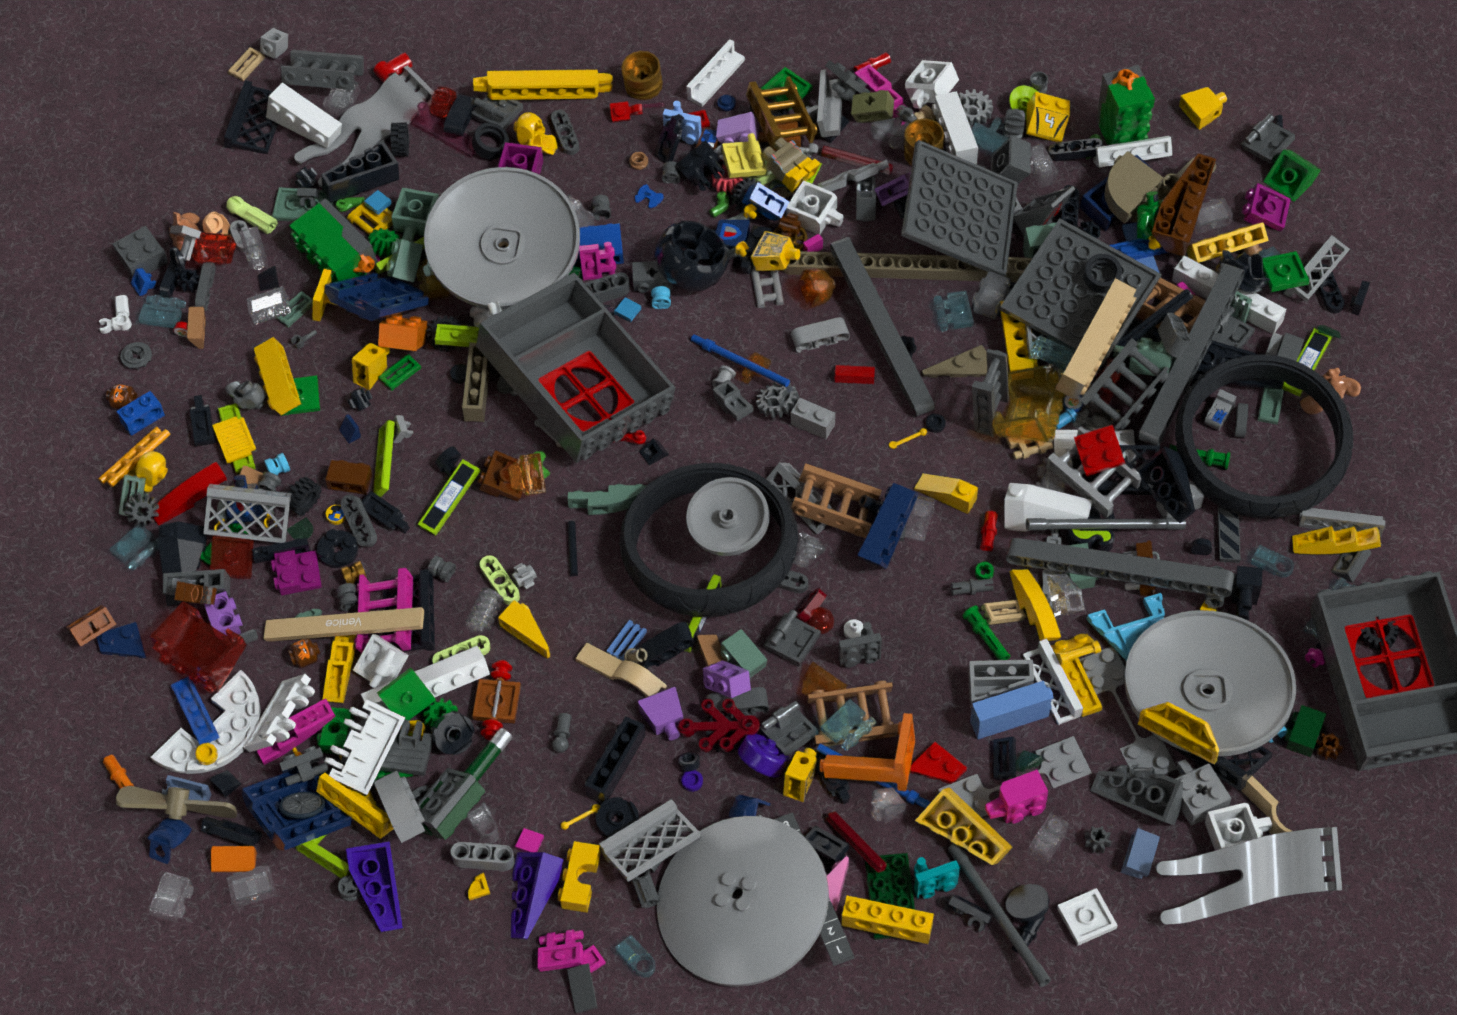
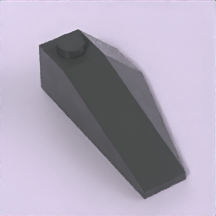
M1098 771L1090 791L1163 822L1175 825L1182 807L1183 782L1164 774Z

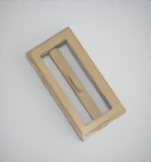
M250 47L228 70V74L244 81L265 58V55ZM252 53L254 54L249 60H246ZM244 63V66L238 72H236V70Z
M1018 600L984 603L981 607L982 611H985V618H989L987 621L989 625L1016 622L1026 618L1023 609L1019 607Z

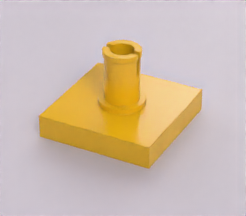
M323 270L313 297L314 321H321L327 303L336 305L330 302L325 293V284L331 283V270Z

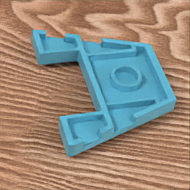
M1158 593L1143 599V604L1150 616L1147 618L1113 627L1104 609L1088 614L1086 619L1127 661L1129 652L1138 637L1151 625L1164 619L1162 594Z

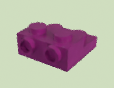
M1257 183L1245 195V199L1248 202L1242 209V214H1245L1243 220L1251 224L1263 222L1265 225L1281 232L1285 227L1291 198Z
M295 550L274 554L275 560H271L273 572H277V577H274V584L276 590L280 589L281 596L322 588L316 550L296 554Z

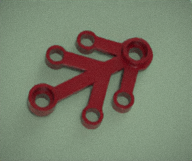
M730 698L723 701L722 707L726 713H731L738 721H729L715 708L711 699H705L701 704L703 711L710 714L717 722H693L691 719L686 718L682 719L678 724V730L683 737H691L696 731H715L710 737L702 738L699 741V747L703 752H709L719 740L721 749L729 752L745 735H755L760 728L759 720L752 715L745 716ZM707 704H711L710 708H705ZM727 704H732L730 708H726ZM747 723H752L750 727L745 726ZM689 724L688 728H683L684 725ZM730 730H737L730 738H722ZM726 742L730 743V745L727 747L723 746ZM704 743H709L707 747H702Z

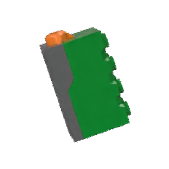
M1139 65L1105 73L1102 76L1096 122L1107 145L1148 139L1147 133L1150 131L1149 121L1152 119L1151 109L1154 107L1155 98L1146 84V79Z
M326 198L289 225L292 231L290 235L296 242L295 247L300 253H307L306 258L312 265H318L317 269L321 274L324 269L331 270V283L367 275L378 263L372 245Z

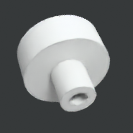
M855 619L846 622L844 625V635L846 638L860 637L863 623Z

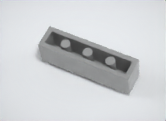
M395 771L374 782L390 822L401 843L425 831L422 825L425 819L405 776L400 777L399 773Z

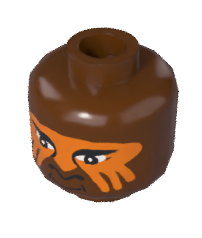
M115 384L106 394V400L109 401L111 408L118 410L137 399V392L134 391V388L122 384Z
M309 638L292 643L291 649L288 650L293 666L297 665L299 668L316 663L318 660L317 655L320 654L317 643H312Z

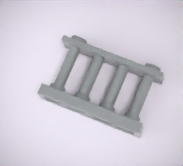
M1080 426L1078 428L1077 436L1091 431L1087 429L1085 430L1083 427ZM1076 444L1062 456L1052 453L1048 457L1047 467L1080 496L1092 500V506L1106 518L1112 514L1114 507L1112 501L1130 484L1135 488L1140 486V474L1135 469H1130L1126 464L1105 470L1092 482H1087L1082 478V475L1085 473L1082 464L1077 469H1072L1067 465V462L1078 452ZM1116 470L1124 479L1107 496H1103L1098 492L1097 488Z

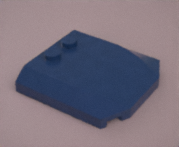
M377 273L325 284V293L331 303L344 308L347 312L359 315L362 319L370 321L399 315L408 310L428 305V297H423L424 292L421 289L394 277L378 278Z
M297 768L242 788V797L247 809L278 850L290 849L351 825V817L316 792L319 776L323 773L316 775L314 779L309 781H300L288 786L285 778L299 773ZM298 792L316 793L325 801V807L320 813L301 819L283 815L280 812L279 804L286 796Z

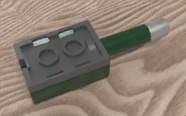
M500 728L464 772L447 768L419 801L418 806L425 819V822L422 823L425 831L422 833L431 836L434 834L437 838L446 840L454 833V829L467 817L471 808L480 801L485 790L478 783L479 779L512 740V735L506 729Z

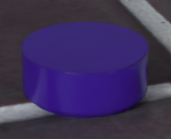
M694 770L683 774L682 786L684 789L694 792L702 787L703 777L700 772Z

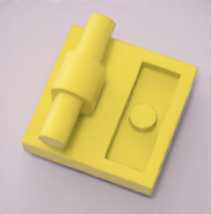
M754 133L747 135L748 142L722 143L721 150L729 178L766 175L767 169L761 156L762 152L759 142L756 141Z

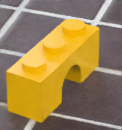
M574 841L573 848H569L567 854L569 865L568 868H564L562 881H565L558 893V901H561L562 909L588 913L592 895L591 885L580 883L577 879L584 872H597L601 854L600 845Z

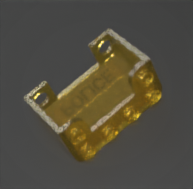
M1051 364L1008 372V389L1011 401L1007 415L1004 420L1000 411H997L992 424L999 437L1049 443L1053 441L1056 427L1059 424L1063 399L1066 395L1055 389L1059 383V376Z

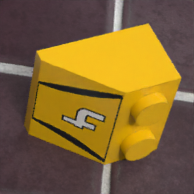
M1035 91L1027 103L1026 134L1055 142H1062L1070 116V101Z

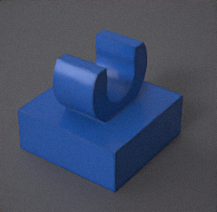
M143 268L135 270L131 281L139 296L145 295L148 289H152L156 284L155 280H150L152 275L146 273Z

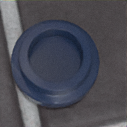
M723 95L719 97L717 105L723 111H730L736 106V100L731 95Z

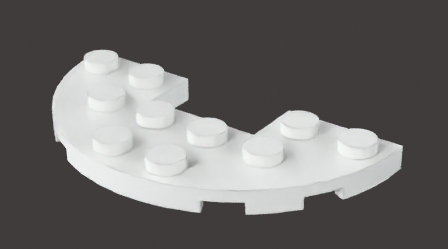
M240 670L211 698L212 702L224 711L213 722L220 737L210 742L216 747L218 752L217 760L213 764L202 765L198 762L195 752L200 745L197 739H194L182 728L151 756L152 761L173 772L197 774L218 769L237 758L245 750L244 746L260 720L259 698L248 676Z

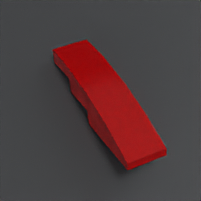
M215 462L199 471L157 503L159 509L155 511L159 515L158 517L153 516L158 526L194 507L193 503L207 496L209 484L219 485L227 480L218 463Z

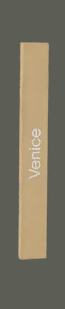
M419 607L266 620L264 639L265 641H282L423 629L424 609Z

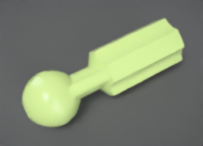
M232 196L227 201L226 207L230 213L240 216L264 233L269 234L276 228L278 222L275 218L244 202L241 197Z

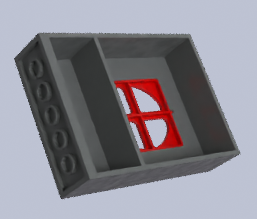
M575 273L480 323L476 343L477 348L576 463L589 459L593 453L598 450L603 451L612 442L620 441L625 434L629 432L634 433L640 426L650 424L659 415L663 416L670 410L676 387ZM574 368L591 369L603 375L605 380L591 388H585L571 370ZM561 375L566 376L580 393L564 403H560L555 395V382ZM608 386L614 387L618 398L617 408L612 414H608L593 397L594 394ZM581 401H587L599 414L601 420L595 422L584 421L569 414L567 409Z
M1426 571L1417 576L1404 575L1400 579L1394 580L1386 578L1377 583L1364 582L1359 586L1351 587L1346 585L1337 590L1324 589L1317 593L1310 612L1358 770L1363 771L1457 754V624L1440 572L1432 573V571ZM1396 621L1393 625H1398V628L1413 640L1416 648L1391 652L1387 641H1385L1386 636L1383 626L1388 625L1387 622ZM1365 627L1373 628L1377 637L1383 640L1384 646H1381V642L1379 643L1382 654L1357 658L1355 647L1362 633L1361 629H1365ZM1418 657L1420 659V671L1417 679L1410 686L1402 687L1394 661ZM1384 663L1387 667L1393 689L1384 690L1373 685L1361 673L1360 667Z

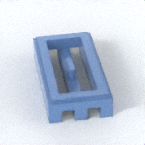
M629 620L606 652L624 661V654L622 657L619 656L638 631L639 634L628 647V649H635L647 633V629L640 628V625H635L633 621ZM630 628H632V630H631L630 633L627 635V637L625 638V640L622 642V644L619 646V648H618V649L616 650V652L614 653L613 651L616 649V647L618 646V644L621 642V640L624 638V636L627 634V632L630 630Z

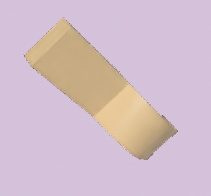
M589 643L585 644L576 657L578 663L611 680L620 679L632 684L646 698L657 694L661 688L665 690L667 687L665 683L641 665L632 661H622Z
M1253 776L1246 781V786L1241 791L1267 817H1270L1272 826L1271 830L1268 831L1271 835L1291 832L1292 830L1286 828L1276 815L1278 801Z

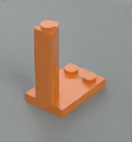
M904 713L902 722L898 723V735L900 736L895 759L827 755L825 759L820 761V772H824L825 778L897 783L899 791H906L915 747L912 714Z

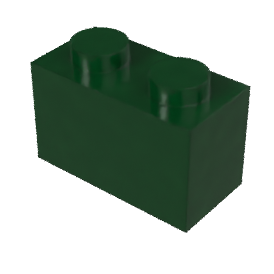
M1301 705L1300 711H1295L1291 723L1295 724L1293 730L1288 729L1284 740L1288 742L1286 749L1311 758L1326 713Z

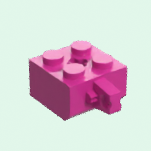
M1038 770L1003 782L1000 787L999 797L985 805L989 818L1003 817L1005 823H1018L1027 815L1037 816L1041 814L1046 807L1048 790Z

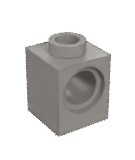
M272 28L261 36L260 53L276 59L288 48L287 33Z

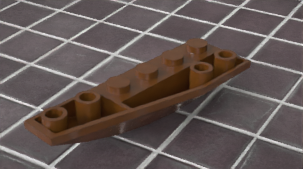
M1198 153L1162 201L1151 234L1165 251L1185 256L1216 162L1215 158Z

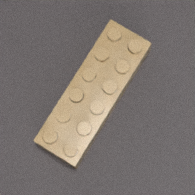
M1115 278L1056 386V390L1077 400L1080 394L1084 396L1136 300L1133 296L1136 292L1135 288Z

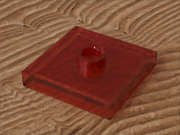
M213 535L210 570L225 569L230 578L251 579L254 540Z

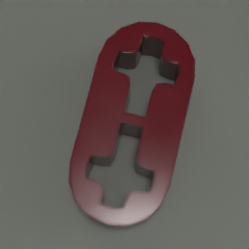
M816 588L797 610L796 618L804 623L808 621L827 595L820 588Z

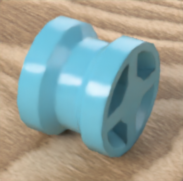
M664 286L653 288L651 291L653 298L652 307L655 309L669 308L671 305L669 298L670 289Z

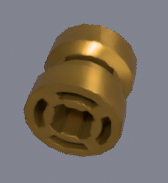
M360 561L355 562L351 567L345 566L341 568L342 575L347 583L354 584L359 581V575L362 574L366 577Z

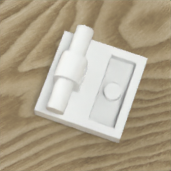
M372 634L353 671L369 680V685L376 688L396 679L409 655L377 634Z

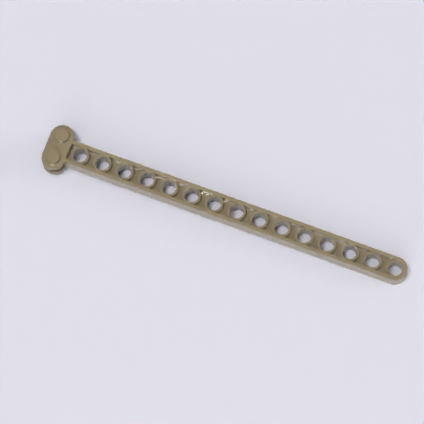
M800 251L799 260H790L793 264H788L786 269L782 270L789 275L844 277L832 252ZM857 253L870 278L988 281L989 277L993 276L1010 282H1017L1033 259L1008 257L1006 276L1001 278L946 255Z

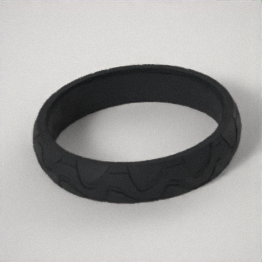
M1249 355L1234 358L1213 367L1193 384L1182 401L1177 414L1175 440L1177 442V452H1179L1186 467L1188 478L1195 482L1194 484L1210 501L1242 516L1277 519L1300 514L1303 510L1311 509L1327 498L1338 486L1351 461L1353 429L1349 412L1346 410L1347 407L1341 396L1316 371L1302 363L1285 357ZM1271 378L1294 385L1310 395L1329 418L1335 436L1334 460L1328 470L1317 481L1291 494L1258 496L1239 491L1217 478L1206 467L1197 452L1193 440L1192 420L1202 402L1220 387L1241 379Z
M700 463L674 469L667 474L665 473L648 484L638 494L623 519L619 545L622 562L628 576L633 580L634 585L650 600L679 614L696 617H716L737 613L754 606L764 600L782 583L788 575L796 556L798 528L788 501L764 477L746 468L736 467V465ZM727 477L746 480L762 492L766 499L769 513L774 517L780 528L781 540L771 560L750 578L718 589H690L672 584L660 578L640 558L637 551V542L643 526L656 510L669 501L697 492L711 481Z

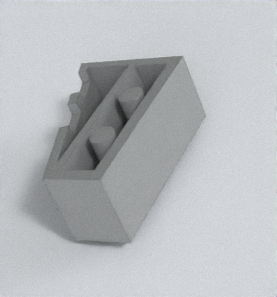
M1033 660L969 661L970 708H972V703L1033 684Z

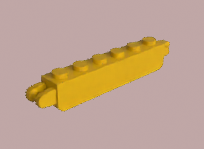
M598 70L487 71V76L473 78V90L487 92L488 98L491 100L595 99L598 97V92H610L613 85L610 82L613 81V77L608 73H598Z

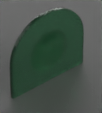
M1319 325L1317 327L1318 333L1341 339L1338 330L1326 325Z
M305 517L289 527L287 532L293 539H308L313 534L314 528L308 518Z

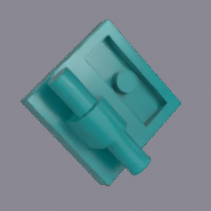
M918 858L914 866V893L917 899L921 894L924 899L931 898L935 895L934 890L936 889L937 892L940 890L947 892L954 889L958 885L960 869L957 860L928 869L925 858Z

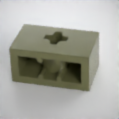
M879 90L871 93L863 92L853 95L851 115L857 123L893 119L894 98L888 90Z

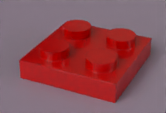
M1113 425L1074 437L1086 476L1125 464Z

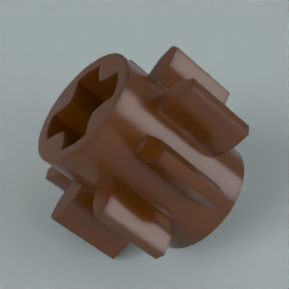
M790 213L787 214V217L782 216L779 222V229L783 230L782 235L793 237L794 234H799L802 222L798 220V215Z
M1333 733L1330 735L1322 734L1320 740H1317L1315 744L1319 748L1317 755L1322 754L1325 760L1328 757L1337 759L1338 753H1341L1343 747L1339 745L1341 738H1337Z

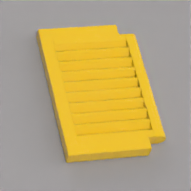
M236 416L212 425L227 464L252 455L251 452L256 450L244 418L238 419Z

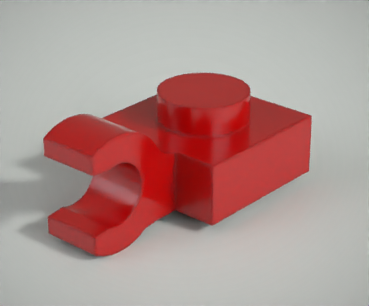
M628 101L610 103L612 123L630 121V116L643 114L642 104L629 106Z

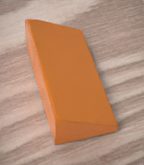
M212 846L211 872H255L257 855L255 847Z

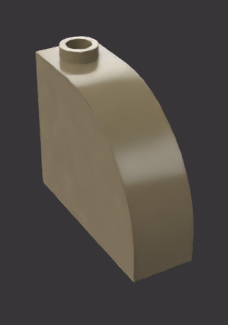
M1129 151L1123 156L1119 155L1114 161V166L1109 173L1105 185V200L1109 209L1118 219L1126 223L1137 212L1138 207L1147 202L1146 193L1157 191L1160 188L1163 177Z

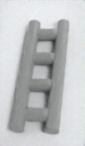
M753 265L751 275L757 307H765L764 302L775 300L777 305H784L778 270H770L771 278L760 279L759 271H756ZM773 285L774 293L763 294L761 286Z

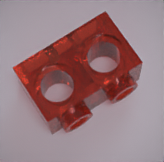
M201 232L199 239L195 240L191 255L198 263L231 264L236 242L230 234Z

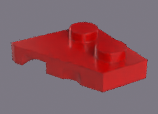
M936 742L910 768L911 774L924 775L927 778L939 779L949 784L955 783L967 771L965 765Z

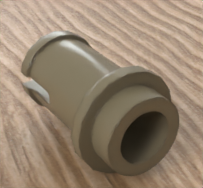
M630 648L626 650L624 659L638 663L643 662V660L645 661L648 655L643 648L637 650Z

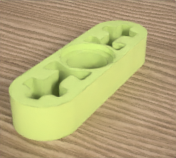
M494 556L483 557L480 561L481 571L503 603L510 605L513 600L518 602L520 599L519 590L499 561ZM486 563L493 564L495 572L492 573V570L486 567ZM498 577H503L506 579L505 582L500 585L496 584L494 580ZM505 588H508V591L514 595L513 598L507 597Z
M480 635L437 652L433 656V664L439 662L440 658H443V660L449 658V654L453 656L460 650L466 651L470 649L469 646L472 648L478 646L477 643L479 642L482 645L484 644V648L480 649L483 655H486L490 651L489 639Z

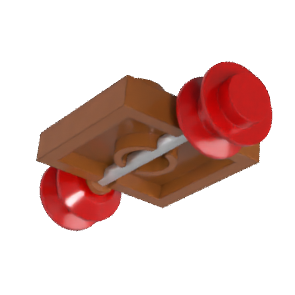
M499 660L492 664V668L495 671H492L490 675L495 680L479 679L473 720L483 721L482 726L485 729L481 730V735L487 740H491L497 731L503 728L501 722L515 724L521 683L507 681L511 679V675L508 672H511L513 667L504 660Z

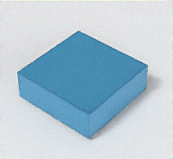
M379 190L364 201L365 206L377 215L392 204L391 200Z
M625 297L615 309V314L631 322L641 310V305Z

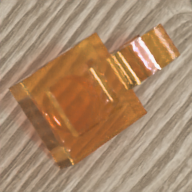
M754 352L748 359L766 369L771 365V360L757 352ZM744 367L741 373L743 376L741 381L748 384L755 375L758 377L762 375Z

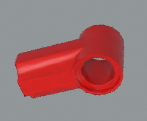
M402 53L389 62H379L374 67L373 72L384 83L395 72L398 75L404 72L406 65L411 68L412 62L406 53Z

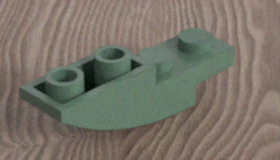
M616 484L609 485L608 492H568L569 508H588L589 515L623 511L630 507L634 499L647 485Z

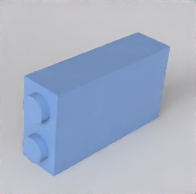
M1040 681L972 703L970 723L977 739L1049 717L1050 709H1052V690L1050 687H1046L1044 681Z

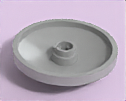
M733 477L720 478L707 483L694 494L687 509V526L693 540L703 550L720 556L737 555L751 549L762 539L769 524V509L764 495L752 483Z

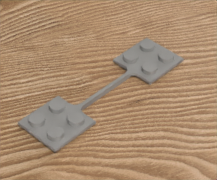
M1111 646L1101 650L1100 653L1079 659L1096 695L1105 691L1113 693L1136 738L1134 743L1120 748L1129 768L1132 765L1143 768L1153 767L1156 774L1164 775L1177 770L1170 753L1160 738L1155 735L1147 738L1139 737L1116 693V688L1125 684V666L1117 651Z
M1074 736L1035 751L1041 763V768L1038 772L1048 777L1053 788L1092 773ZM978 774L939 788L938 791L940 793L943 789L950 787L982 817L987 815L985 805L990 802L989 795L1000 790L1001 785L992 789H986L983 787Z

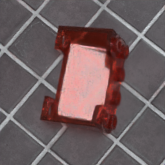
M184 601L150 635L153 642L152 646L160 654L159 659L165 665H173L178 673L181 675L185 673L191 681L196 684L201 683L210 693H218L247 647L243 637L228 628L225 631L227 635L204 622L196 608Z

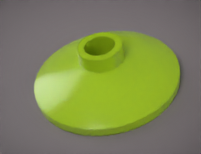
M1019 86L1011 92L1009 104L1011 109L1024 111L1026 120L1027 107L1024 105L1027 106L1035 91H1038L1030 86Z

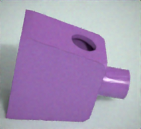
M911 172L874 189L882 206L908 194ZM888 189L892 192L891 196L888 194Z
M675 687L638 701L640 713L656 735L666 732L669 740H675L680 737L681 734L677 727L683 719V714Z

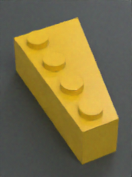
M950 787L943 789L915 820L929 827L937 834L948 838L956 845L967 849L970 853L991 865L997 864L1012 848L1005 839Z

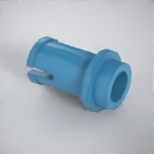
M1066 408L1064 413L1051 420L1056 430L1070 422H1075L1077 414L1074 409Z

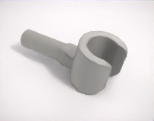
M811 143L807 148L800 147L804 153H807L808 157H811L812 153H818L817 144Z

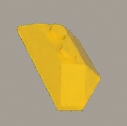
M1170 702L1152 706L1140 712L1138 725L1215 765L1219 748L1208 722Z

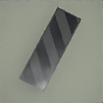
M1218 506L1219 562L1240 563L1239 514Z

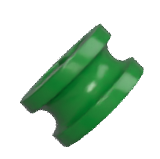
M981 562L976 566L975 576L978 580L993 577L994 567L990 563ZM984 568H985V569H988V574H987V573H985V575L981 574V570H980V569H982V570H984Z

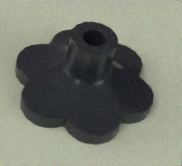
M903 335L901 339L912 358L913 353L916 352L915 340L913 337Z

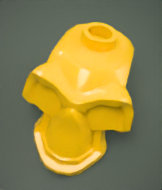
M526 112L515 121L514 131L520 144L542 147L543 153L554 155L558 147L555 136L545 135V127L542 120L536 114Z
M155 451L146 452L141 455L137 466L128 474L138 476V478H146L144 491L151 492L153 487L164 479L167 474L168 468H166L165 457Z

